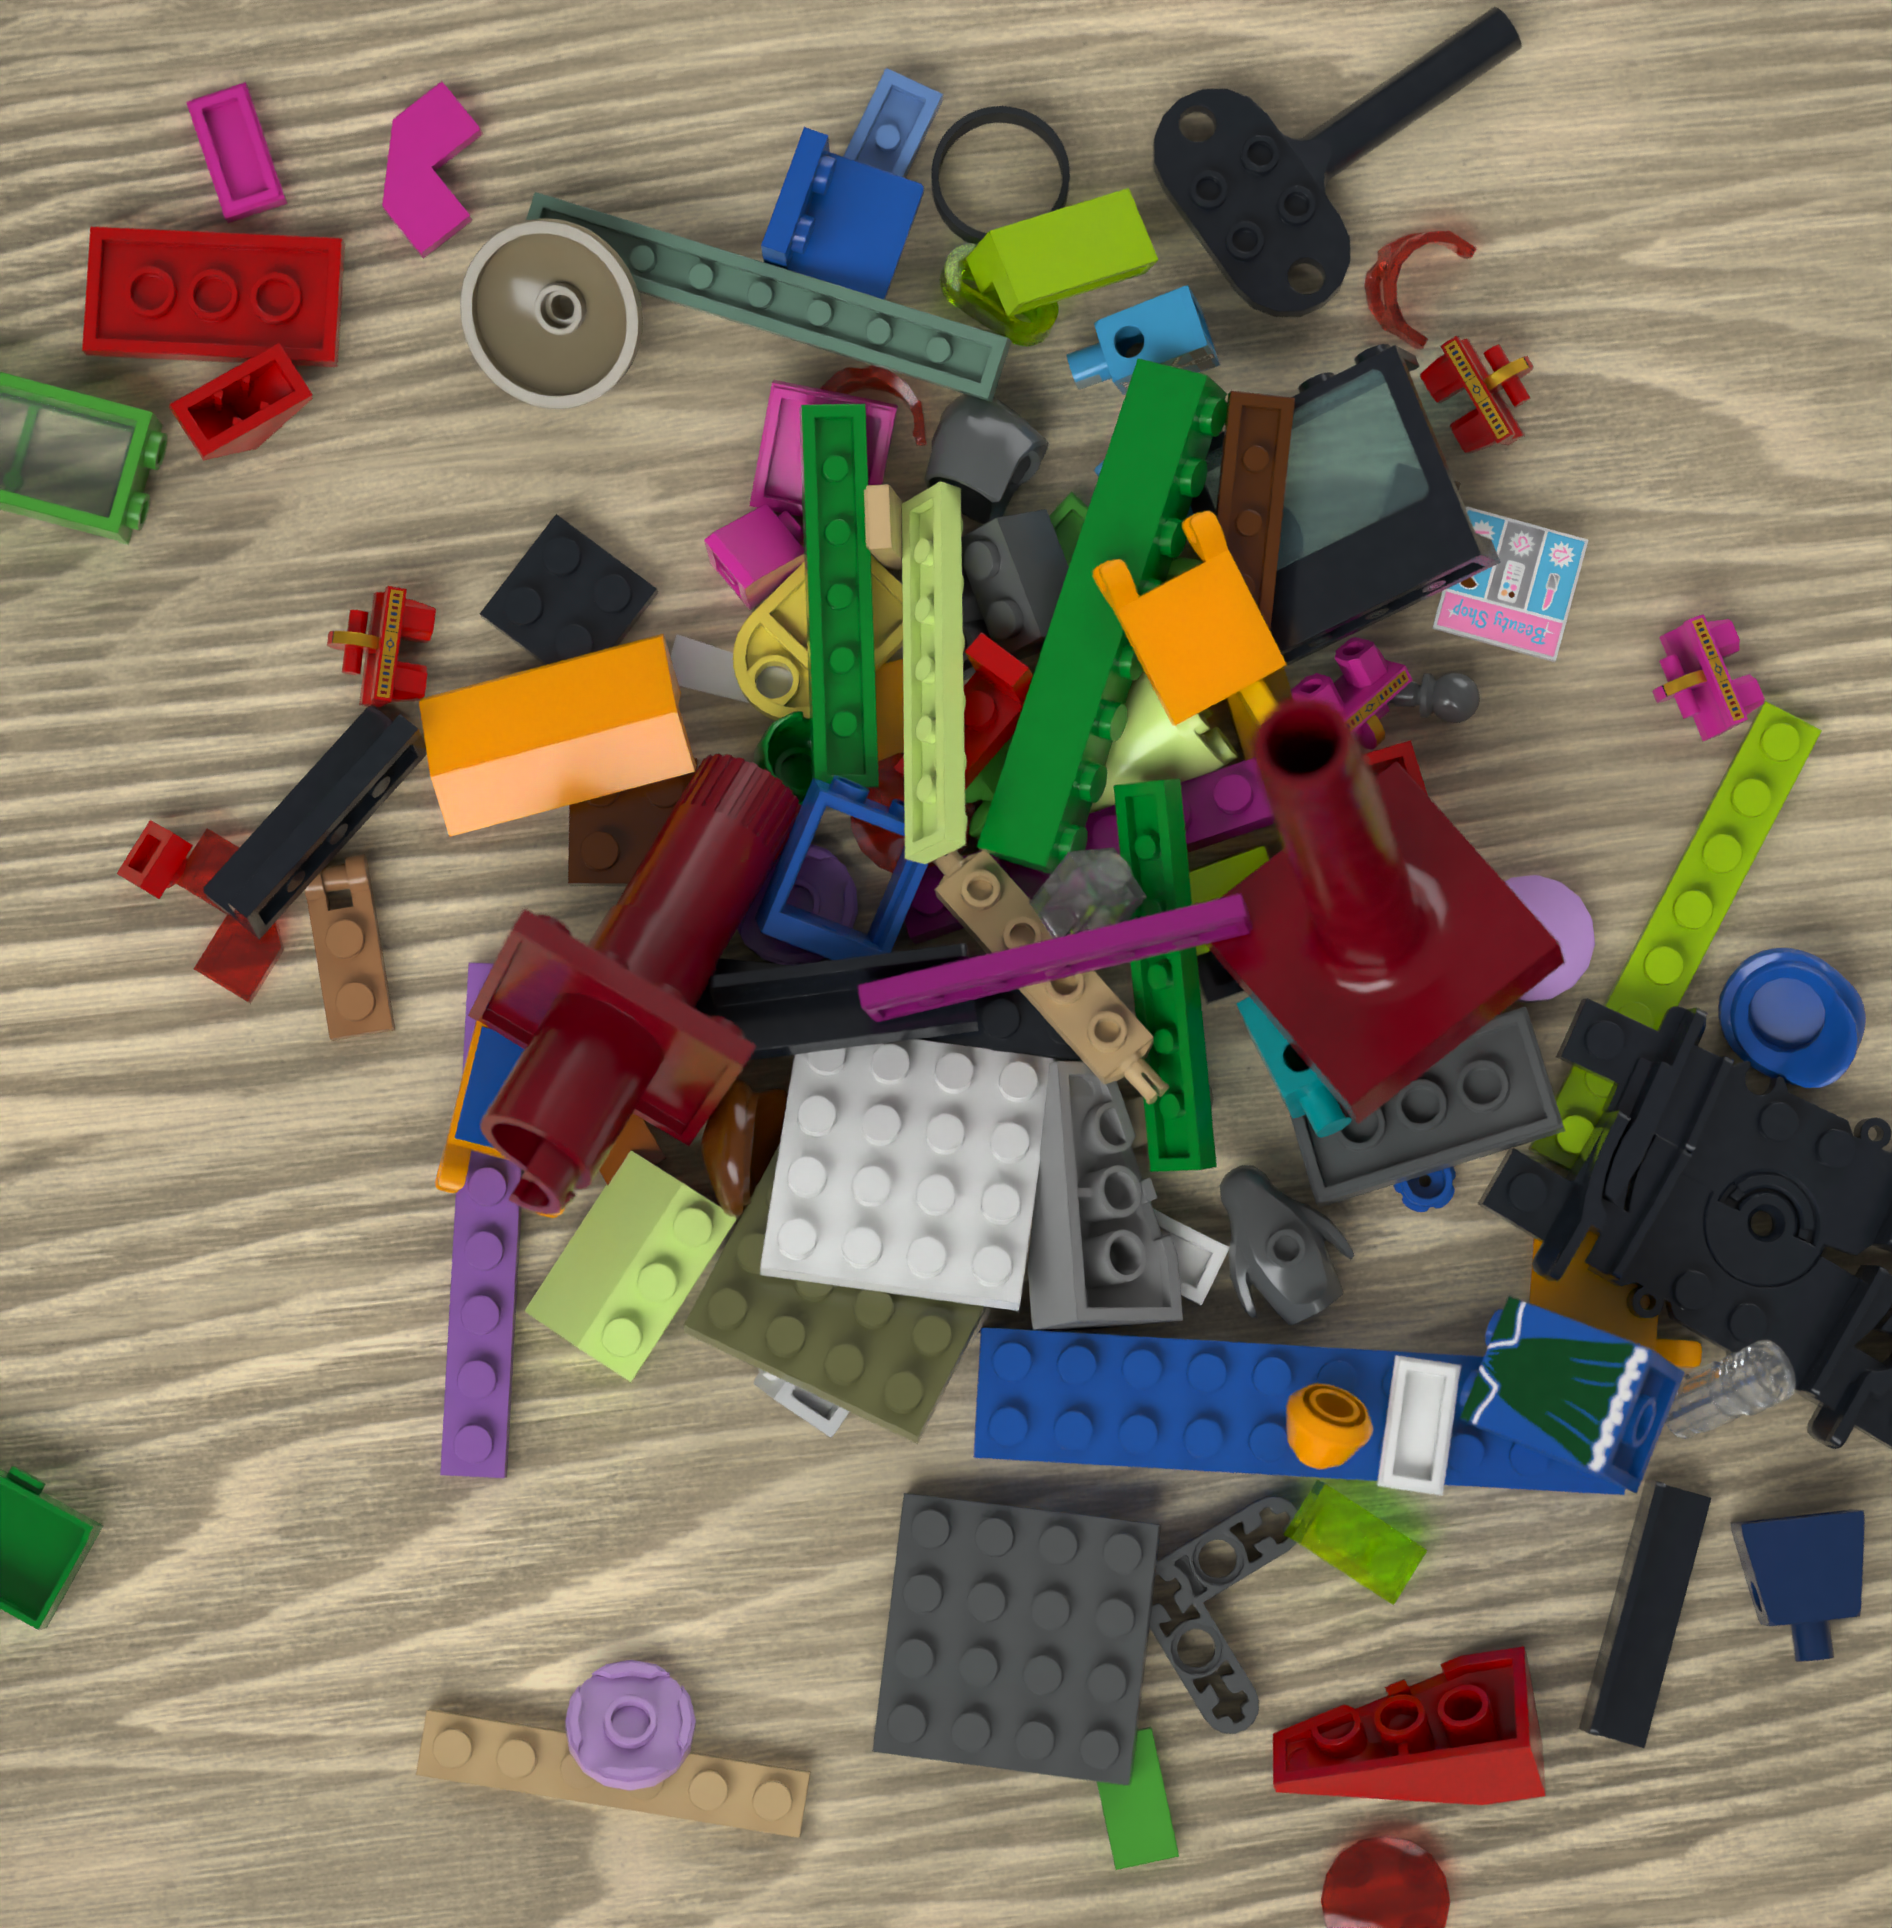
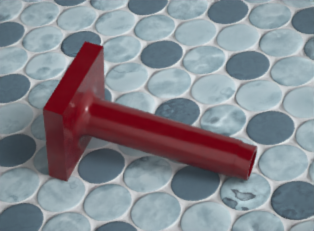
M1313 697L1293 698L1273 707L1259 722L1253 738L1254 759L1257 764L1258 778L1285 848L1219 898L1242 894L1249 911L1253 930L1249 934L1205 945L1357 1124H1359L1565 963L1560 943L1397 761L1373 779L1362 746L1343 712L1326 700Z

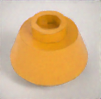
M1312 1384L1292 1393L1287 1401V1440L1296 1457L1309 1467L1326 1469L1344 1464L1369 1441L1372 1435L1373 1425L1366 1407L1358 1398L1341 1388L1327 1384Z

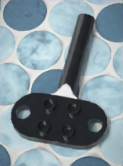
M1493 7L1318 128L1299 139L1284 135L1276 127L1268 114L1248 96L1227 88L1198 90L1180 98L1162 116L1153 140L1154 172L1164 193L1231 287L1253 309L1274 317H1301L1322 308L1340 290L1350 264V236L1339 213L1325 193L1327 183L1332 177L1522 48L1520 37L1509 18L1499 8ZM1200 112L1212 120L1215 132L1209 139L1203 142H1193L1181 133L1179 123L1186 115ZM1299 264H1310L1321 272L1323 286L1312 294H1301L1291 287L1288 281V272Z

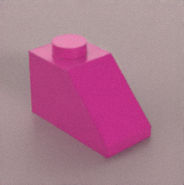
M767 504L716 530L704 539L710 564L750 611L772 594L804 562V548L802 547L804 545L803 529L787 511H784L777 517Z

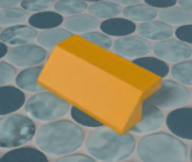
M664 633L420 699L419 707L430 777L449 837L695 772V759L678 706L681 690Z

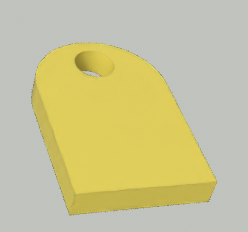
M871 555L874 661L876 672L903 646L902 584ZM804 562L746 619L737 635L733 649L734 672L743 695L758 712L775 721L795 711H802L803 716L810 719ZM768 667H783L793 677L791 689L780 698L765 697L756 687L758 676Z

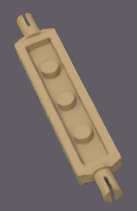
M954 850L933 861L944 874L941 882L935 889L936 897L987 954L1062 937V934L991 855L984 850L966 858H963L957 850ZM1095 971L1019 988L1024 996L1104 1085L1126 1077L1148 1104H1152L1157 1100V1094L1161 1097L1168 1090L1169 1085L1144 1060L1153 1045L1154 1037Z

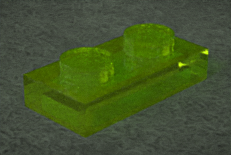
M1319 1480L1315 1482L1283 1534L1392 1605L1396 1603L1427 1552L1425 1548Z

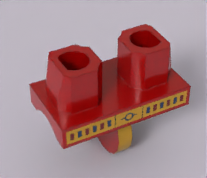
M1455 336L1440 345L1445 354L1437 358L1420 373V378L1436 403L1441 404L1464 389L1470 396L1476 408L1449 424L1462 450L1465 453L1471 454L1490 447L1495 443L1510 445L1524 437L1523 431L1499 391L1504 389L1514 408L1531 399L1520 380L1534 369L1528 356L1521 357L1510 363L1500 344H1497L1483 353L1494 372L1489 375L1468 338L1460 340L1459 336Z
M387 586L385 592L374 593L369 634H366L368 612L361 610H350L347 631H330L328 633L327 646L344 651L342 673L360 675L363 654H366L359 702L361 706L379 708L392 701H418L425 696L428 675L427 666L397 660L400 639L427 643L431 640L436 609L421 602L406 599L407 589Z

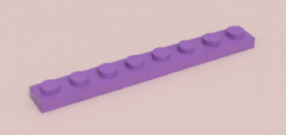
M468 962L463 1070L476 1021L469 1017L468 1014L494 965L492 963ZM471 1151L465 1184L456 1193L440 1475L507 1478L522 1209L521 1206L508 1199L521 1179L524 1170L509 1160Z

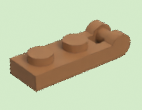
M365 854L345 857V864L325 867L304 890L308 904L329 1038L332 1041L396 1030L368 862ZM350 889L353 906L331 910L328 892Z

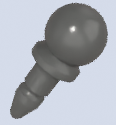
M1457 672L1447 673L1436 680L1432 674L1424 673L1421 685H1418L1417 682H1410L1387 705L1390 703L1403 707L1419 705L1421 718H1428L1434 713L1445 722L1460 723L1474 715L1480 703V693L1476 683L1465 674Z

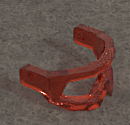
M1449 230L1407 234L1386 243L1378 250L1376 263L1366 272L1364 287L1368 308L1382 326L1381 329L1396 335L1416 349H1423L1428 338L1410 327L1397 302V281L1401 266L1416 249L1427 243L1443 245L1464 259L1472 258L1477 248ZM1381 281H1382V284H1383L1384 304H1383V301H1382V298H1381V290H1380V283H1381Z
M874 365L864 368L846 367L836 372L820 388L843 394H851L865 388L890 393L901 399L913 415L914 430L912 435L915 438L916 446L927 445L923 405L907 382L891 371Z

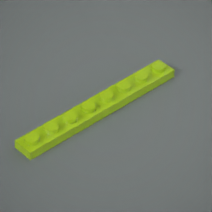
M1767 701L1760 706L1603 1006L1654 1030H1658L1666 1011L1671 1007L1679 1005L1822 730ZM1572 1065L1555 1097L1565 1132L1533 1141L1528 1150L1570 1172L1604 1112L1602 1109L1613 1084Z

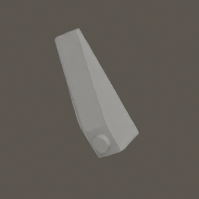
M1056 1061L1049 1065L1040 1148V1165L1028 1257L1032 1330H1086L1183 1320L1178 1255L1171 1235L1163 1236L1151 1204V1200L1157 1198L1151 1178L1143 1179L1131 1147L1135 1139V1132L1117 1081L1104 1085L1084 1062Z

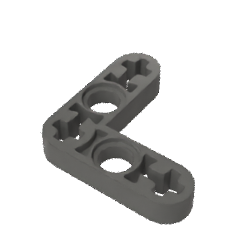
M1266 1496L1252 1502L1157 1560L1156 1575L1159 1574L1164 1581H1171L1175 1578L1180 1585V1588L1173 1593L1174 1601L1180 1611L1184 1613L1193 1604L1199 1616L1180 1622L1165 1636L1159 1624L1169 1622L1172 1619L1166 1609L1160 1603L1152 1605L1150 1629L1203 1718L1213 1729L1224 1734H1236L1245 1731L1251 1726L1259 1713V1699L1255 1688L1205 1607L1204 1602L1288 1552L1297 1544L1302 1534L1301 1516L1291 1502L1281 1497ZM1269 1508L1276 1515L1285 1511L1290 1522L1283 1526V1533L1286 1538L1282 1542L1276 1543L1272 1537L1267 1536L1253 1543L1252 1546L1260 1552V1556L1248 1562L1243 1543L1230 1532V1528L1242 1522L1244 1534L1247 1535L1262 1524L1259 1513L1263 1509ZM1213 1540L1228 1542L1236 1554V1564L1233 1570L1228 1575L1220 1578L1206 1575L1199 1564V1554L1202 1547ZM1192 1629H1201L1207 1632L1214 1642V1654L1211 1660L1199 1667H1191L1183 1663L1177 1652V1644L1180 1637ZM1225 1660H1227L1232 1668V1672L1220 1675L1227 1689L1233 1694L1243 1690L1247 1697V1700L1243 1701L1240 1705L1243 1716L1236 1721H1232L1226 1714L1220 1715L1217 1718L1214 1716L1212 1708L1219 1703V1699L1209 1682L1201 1691H1198L1193 1683L1194 1679L1202 1678L1215 1672Z

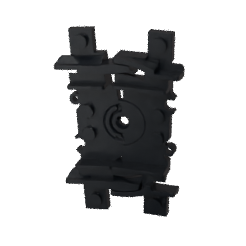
M1588 998L1582 999L1556 1058L1613 1084L1602 1111L1604 1112L1566 1179L1515 1148H1511L1507 1151L1478 1205L1543 1242L1533 1259L1532 1266L1538 1275L1548 1281H1559L1589 1230L1599 1237L1585 1260V1263L1589 1265L1588 1270L1615 1286H1625L1632 1283L1637 1285L1638 1287L1632 1289L1627 1297V1307L1634 1316L1653 1318L1662 1311L1665 1302L1669 1318L1726 1352L1731 1368H1742L1744 1359L1753 1352L1763 1355L1767 1361L1768 1369L1766 1375L1760 1381L1761 1386L1774 1387L1782 1384L1815 1405H1818L1808 1422L1807 1431L1813 1439L1832 1449L1842 1447L1853 1428H1856L1892 1450V1352L1881 1363L1854 1347L1872 1329L1892 1335V1275L1880 1265H1860L1854 1276L1821 1256L1825 1246L1849 1255H1858L1871 1245L1892 1252V1149L1888 1151L1882 1149L1891 1140L1892 1133L1889 1124L1881 1118H1866L1857 1123L1852 1133L1848 1120L1789 1093L1783 1077H1772L1768 1089L1763 1094L1756 1095L1752 1093L1745 1083L1746 1072L1751 1067L1749 1061L1733 1064L1734 1060L1726 1056H1718L1698 1046L1706 1029L1707 1012L1697 1007L1685 1009L1675 1006L1669 1008L1658 1030H1654ZM1871 1127L1875 1128L1877 1136L1873 1141L1868 1136V1131ZM1631 1177H1632V1180H1631V1183H1630V1186H1629L1628 1195H1627V1197H1626L1627 1189H1628V1185H1629V1181H1630V1179H1631ZM1758 1211H1764L1772 1218V1229L1764 1236L1757 1235L1751 1228V1219ZM1644 1295H1647L1650 1299V1305L1647 1309H1643L1640 1305V1300Z

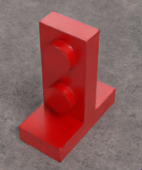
M980 633L965 651L976 671L963 686L966 698L964 710V752L967 759L965 790L1014 734L1033 677L1029 667L983 633ZM904 756L893 767L899 778L903 781Z

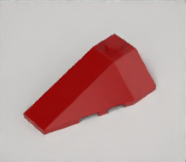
M1525 1647L1461 1655L1440 1664L1443 1673L1409 1687L1405 1679L1385 1687L1387 1696L1354 1709L1343 1704L1273 1733V1786L1276 1793L1481 1806L1546 1796L1543 1744Z

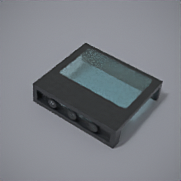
M1380 344L1366 349L1354 358L1356 365L1336 375L1328 372L1311 377L1299 385L1298 390L1300 393L1293 396L1295 404L1270 629L1287 664L1286 666L1501 563L1492 540L1475 533L1409 372L1420 367L1414 354L1396 345L1390 347L1389 344ZM1223 429L1218 436H1213L1205 459L1207 462L1206 482L1199 496L1193 497L1190 505L1193 514L1203 511H1211L1214 515L1216 514L1224 439Z

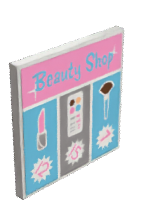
M1466 506L1465 509L1475 533L1492 540L1501 563L1443 590L1432 629L1555 662L1588 539Z

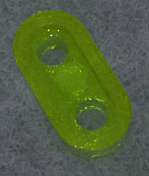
M964 244L951 251L940 275L941 290L950 303L996 334L1009 338L1012 344L1033 346L1043 342L1049 336L1058 317V302L1019 313L1027 316L1031 323L1020 321L1014 315L1007 317L996 290L980 294L978 288L973 289L962 282L964 279H970L975 282L966 258L978 244Z

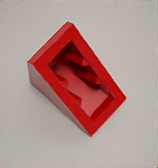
M277 343L172 402L169 408L203 461L257 449L313 399V394L280 343Z

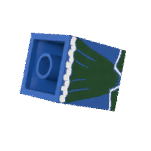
M1508 1296L1504 1309H1498L1487 1326L1485 1344L1488 1346L1479 1370H1473L1464 1383L1460 1398L1461 1406L1464 1408L1460 1418L1481 1430L1637 1494L1685 1372L1649 1348Z

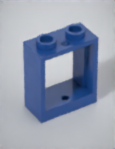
M834 776L831 784L813 778L756 913L755 920L761 933L831 960L891 953L928 863L922 864L905 859V845L867 934L786 902L826 806L905 836L904 801L893 799L890 807L867 799L869 790L846 778Z

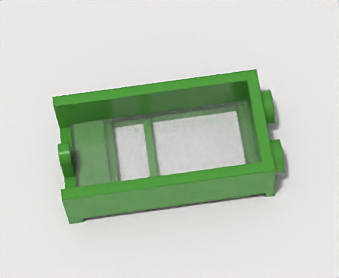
M0 372V510L113 539L119 543L129 545L133 529L140 531L148 515L150 495L144 493L150 469L158 470L165 456L167 434L161 432L162 423L153 412Z

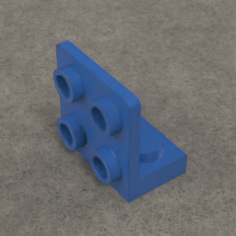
M804 127L761 244L763 261L767 264L885 300L924 194L923 185L831 153L828 135Z

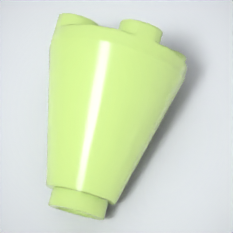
M1143 670L1141 676L1132 682L1125 703L1128 712L1126 726L1121 737L1112 743L1105 764L1107 768L1106 787L1101 798L1092 804L1090 813L1115 805L1114 785L1180 779L1181 782L1222 769L1235 760L1238 755L1223 732L1217 726L1210 730V725L1206 719L1213 715L1211 708L1209 707L1178 725L1172 726Z

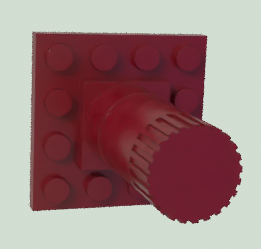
M717 753L714 756L708 755L704 758L616 905L607 911L588 945L572 937L569 928L552 916L546 914L535 915L524 908L468 1014L469 1017L481 1022L524 1049L480 1123L481 1130L489 1143L505 1158L525 1171L508 1199L511 1202L541 1214L553 1215L559 1213L561 1209H564L577 1196V1194L572 1192L573 1189H585L591 1185L632 1113L690 1146L745 1066L756 1045L744 1039L743 1032L730 1021L716 1016L709 1018L694 1008L708 986L710 976L715 974L718 960L779 859L802 806L798 804L799 800L797 796L792 794V790L782 784L778 777L772 776L771 772L761 769L753 762L749 763L743 758H735L729 754L723 756Z

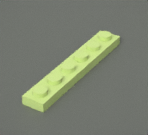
M941 481L902 503L905 859L922 864L930 863L965 846V833L967 829V815L965 813V769L967 759L964 752V710L966 698L963 690L965 637L963 634L962 616L964 578L962 575L961 535L963 532V519L961 517V488Z

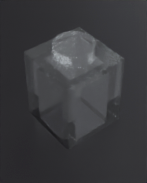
M1115 848L1069 852L1029 903L1054 939L1128 921L1147 896L1133 877L1129 865L1119 856Z

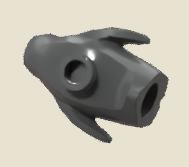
M1241 1165L1228 1172L1219 1186L1221 1201L1228 1212L1231 1228L1229 1247L1230 1278L1237 1297L1246 1313L1251 1318L1256 1317L1255 1302L1251 1291L1252 1284L1289 1326L1319 1313L1340 1298L1344 1292L1324 1241L1331 1243L1350 1260L1354 1257V1253L1346 1238L1334 1223L1311 1206L1283 1194L1273 1186L1264 1172L1253 1165Z

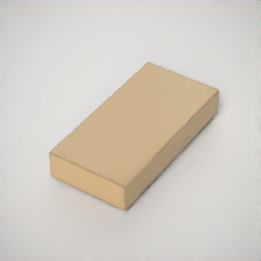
M889 484L866 486V490H864L866 547L888 571L902 570L903 501Z

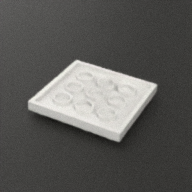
M919 1039L795 1054L760 1265L761 1275L1019 1311L1040 1165V1148L1049 1065L1054 1062V1058L993 1051L991 1049Z

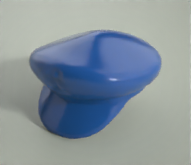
M1772 948L1749 956L1730 975L1719 996V1023L1723 1036L1731 1049L1740 1059L1749 1061L1752 1068L1770 1078L1783 1077L1786 1084L1799 1085L1804 1088H1821L1834 1083L1850 1067L1864 1035L1866 1024L1865 1008L1862 998L1853 985L1827 962L1799 949Z

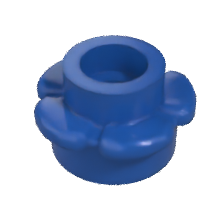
M1454 1166L1427 1174L1431 1179L1428 1187H1422L1419 1184V1177L1395 1184L1393 1187L1396 1192L1401 1193L1403 1196V1204L1413 1211L1426 1212L1430 1207L1440 1209L1450 1202L1455 1192V1188L1452 1185L1456 1177Z

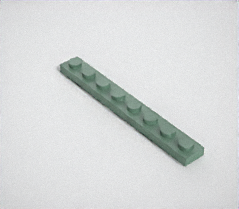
M538 192L534 193L526 221L546 218L559 219L575 223L597 234L625 262L640 293L989 402L993 401L1012 342L1007 337Z

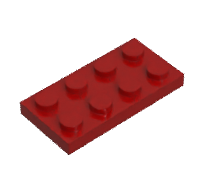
M90 226L82 351L86 356L243 363L280 343L293 365L338 367L345 243L342 238Z

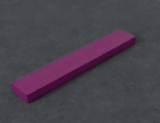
M1242 894L857 985L862 1008L873 1021L880 1022L1249 934L1253 929L1247 905Z

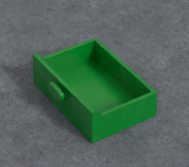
M11 1466L8 1473L0 1469V1609L35 1629L41 1630L48 1627L101 1532L103 1525L45 1494L42 1490L46 1483L15 1466Z

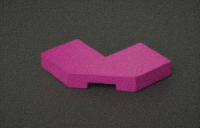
M442 81L392 120L382 201L385 213L423 259L472 221L470 214L435 171L483 135L480 127Z

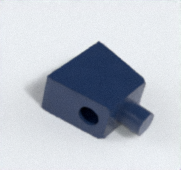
M1849 1509L1731 1523L1733 1539L1760 1624L1765 1626L1791 1624L1796 1662L1834 1658L1830 1620L1859 1617L1861 1613L1865 1531L1864 1510Z

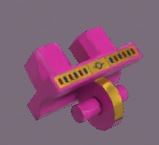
M1704 614L1686 620L1678 628L1659 637L1667 655L1666 658L1659 662L1668 683L1652 691L1657 703L1675 698L1683 719L1693 717L1703 742L1715 738L1748 720L1747 714L1764 704L1765 698L1757 679L1747 674L1731 680L1723 661L1724 658L1740 650V639L1732 620L1725 619L1707 622Z
M1352 637L1335 651L1336 655L1334 658L1343 674L1333 683L1331 677L1315 673L1301 680L1291 689L1293 698L1313 697L1330 702L1343 712L1361 746L1373 750L1385 740V731L1380 719L1390 711L1387 703L1413 680L1406 665L1385 660L1373 641Z

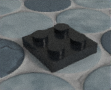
M556 514L480 612V616L544 665L618 646L657 596L658 590Z

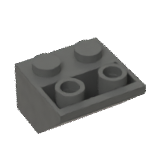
M1047 509L997 517L961 537L962 575L964 578L962 616L963 634L965 637L963 681L970 679L976 672L965 651L980 633H983L1018 660L1040 653L1069 568Z

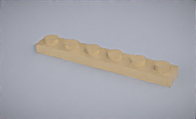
M434 1709L426 1711L416 1775L796 1838H800L811 1771L690 1752L677 1772L659 1784L631 1791L604 1786L582 1771L569 1751L566 1731Z

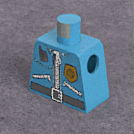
M1188 285L1099 319L1094 323L1099 343L1066 354L1078 390L1112 379L1123 395H1126L1138 358L1197 373L1220 366L1202 308ZM1144 343L1143 349L1138 355L1126 358V353L1132 345Z

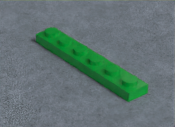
M865 404L801 405L799 408L812 779L816 778L831 784L833 777L839 776L856 782L867 789H877L879 787L871 552L866 547L864 490L868 486Z
M1180 779L1114 785L1126 921L1192 906ZM1196 946L1132 961L1130 964L1135 1017L1154 1037L1153 1045L1144 1060L1169 1085L1168 1090L1161 1097L1157 1094V1100L1152 1104H1148L1143 1097L1150 1172L1217 1167Z

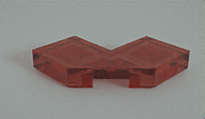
M207 828L188 857L184 873L176 884L227 916L197 962L194 970L251 1004L284 951L281 933L276 921L259 940L207 898L203 891L204 886L239 849L238 846Z

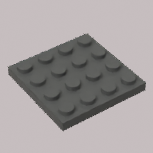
M904 1493L872 1752L1131 1785L1162 1524Z

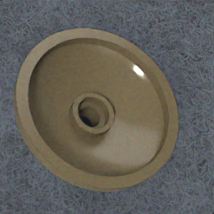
M546 218L527 220L502 230L487 241L477 252L469 265L462 285L460 299L461 322L466 341L475 360L497 386L523 402L551 409L571 408L589 403L617 385L626 375L637 355L642 336L643 314L636 283L630 270L618 253L597 234L580 225L564 220ZM561 295H565L572 300L574 304L573 315L566 313L561 308Z

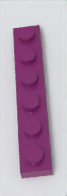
M1254 758L1181 782L1187 853L1275 824L1258 778L1257 764ZM1113 805L1089 813L1085 825L1087 830L1086 848L1079 862L1072 864L1068 879L1003 861L992 855L991 857L1034 904L1121 876L1116 806ZM982 850L963 856V858L979 853ZM937 866L925 870L905 917L909 937L915 945L964 929L936 897L935 889L944 876Z

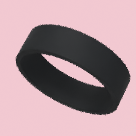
M993 106L971 112L959 119L947 130L935 151L932 162V194L935 206L948 228L959 238L971 245L977 246L987 233L966 225L950 210L941 193L939 172L944 157L951 146L965 133L979 126L993 123L1014 124L1032 131L1043 139L1056 156L1062 176L1061 191L1050 212L1064 208L1066 205L1069 191L1070 167L1064 145L1055 131L1045 121L1023 109Z

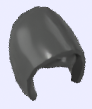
M962 394L953 400L941 415L940 422L932 439L931 455L924 480L927 488L940 481L961 488V514L981 524H986L997 517H1003L1017 489L1021 484L1029 481L1038 471L1049 443L1017 412L994 397L993 401L989 402Z

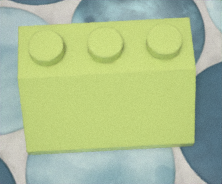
M630 1151L609 1185L605 1186L528 1304L525 1312L589 1356L632 1382L737 1218L726 1215L721 1207L635 1152Z

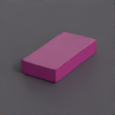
M246 82L187 101L186 104L227 223L229 224L286 205L287 201Z

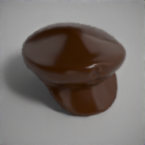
M736 1078L708 1118L701 1141L702 1156L717 1200L724 1213L728 1216L742 1215L743 1206L751 1204L750 1199L755 1191V1186L760 1182L780 1144L788 1093L782 1089H768L759 1093L753 1092L746 1082Z

